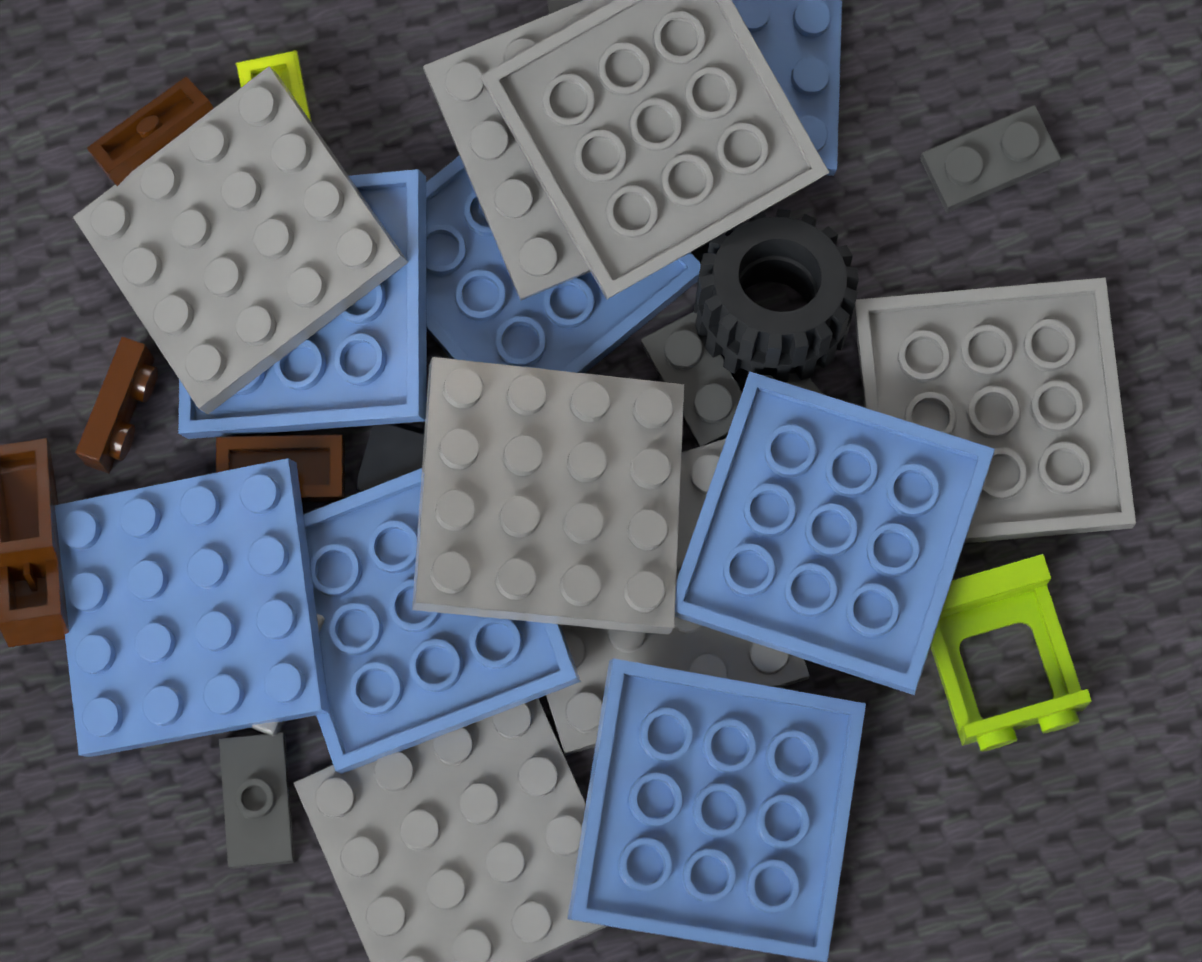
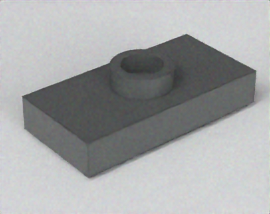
M277 733L276 736L263 734L219 739L228 867L230 869L295 863L285 734Z

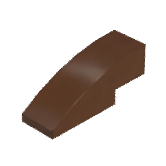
M47 438L0 445V630L8 647L65 639V634L69 633L55 513L58 497L50 444Z

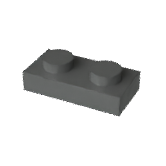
M1033 105L927 150L921 154L920 160L947 214L1057 167L1060 164L1061 157L1036 106Z
M692 312L642 338L641 345L662 382L684 384L683 421L697 447L727 438L742 392L731 372L723 367V357L719 355L713 358L706 350L707 336L699 337L695 326L697 313Z

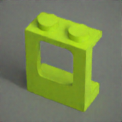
M1043 554L952 580L931 644V650L962 746L978 742L981 752L1003 747L1018 740L1015 730L1038 723L1042 733L1067 728L1080 722L1077 712L1085 710L1091 702L1088 689L1081 690L1047 586L1051 576ZM1013 624H1026L1033 632L1053 699L983 719L980 716L959 651L960 643L966 638Z

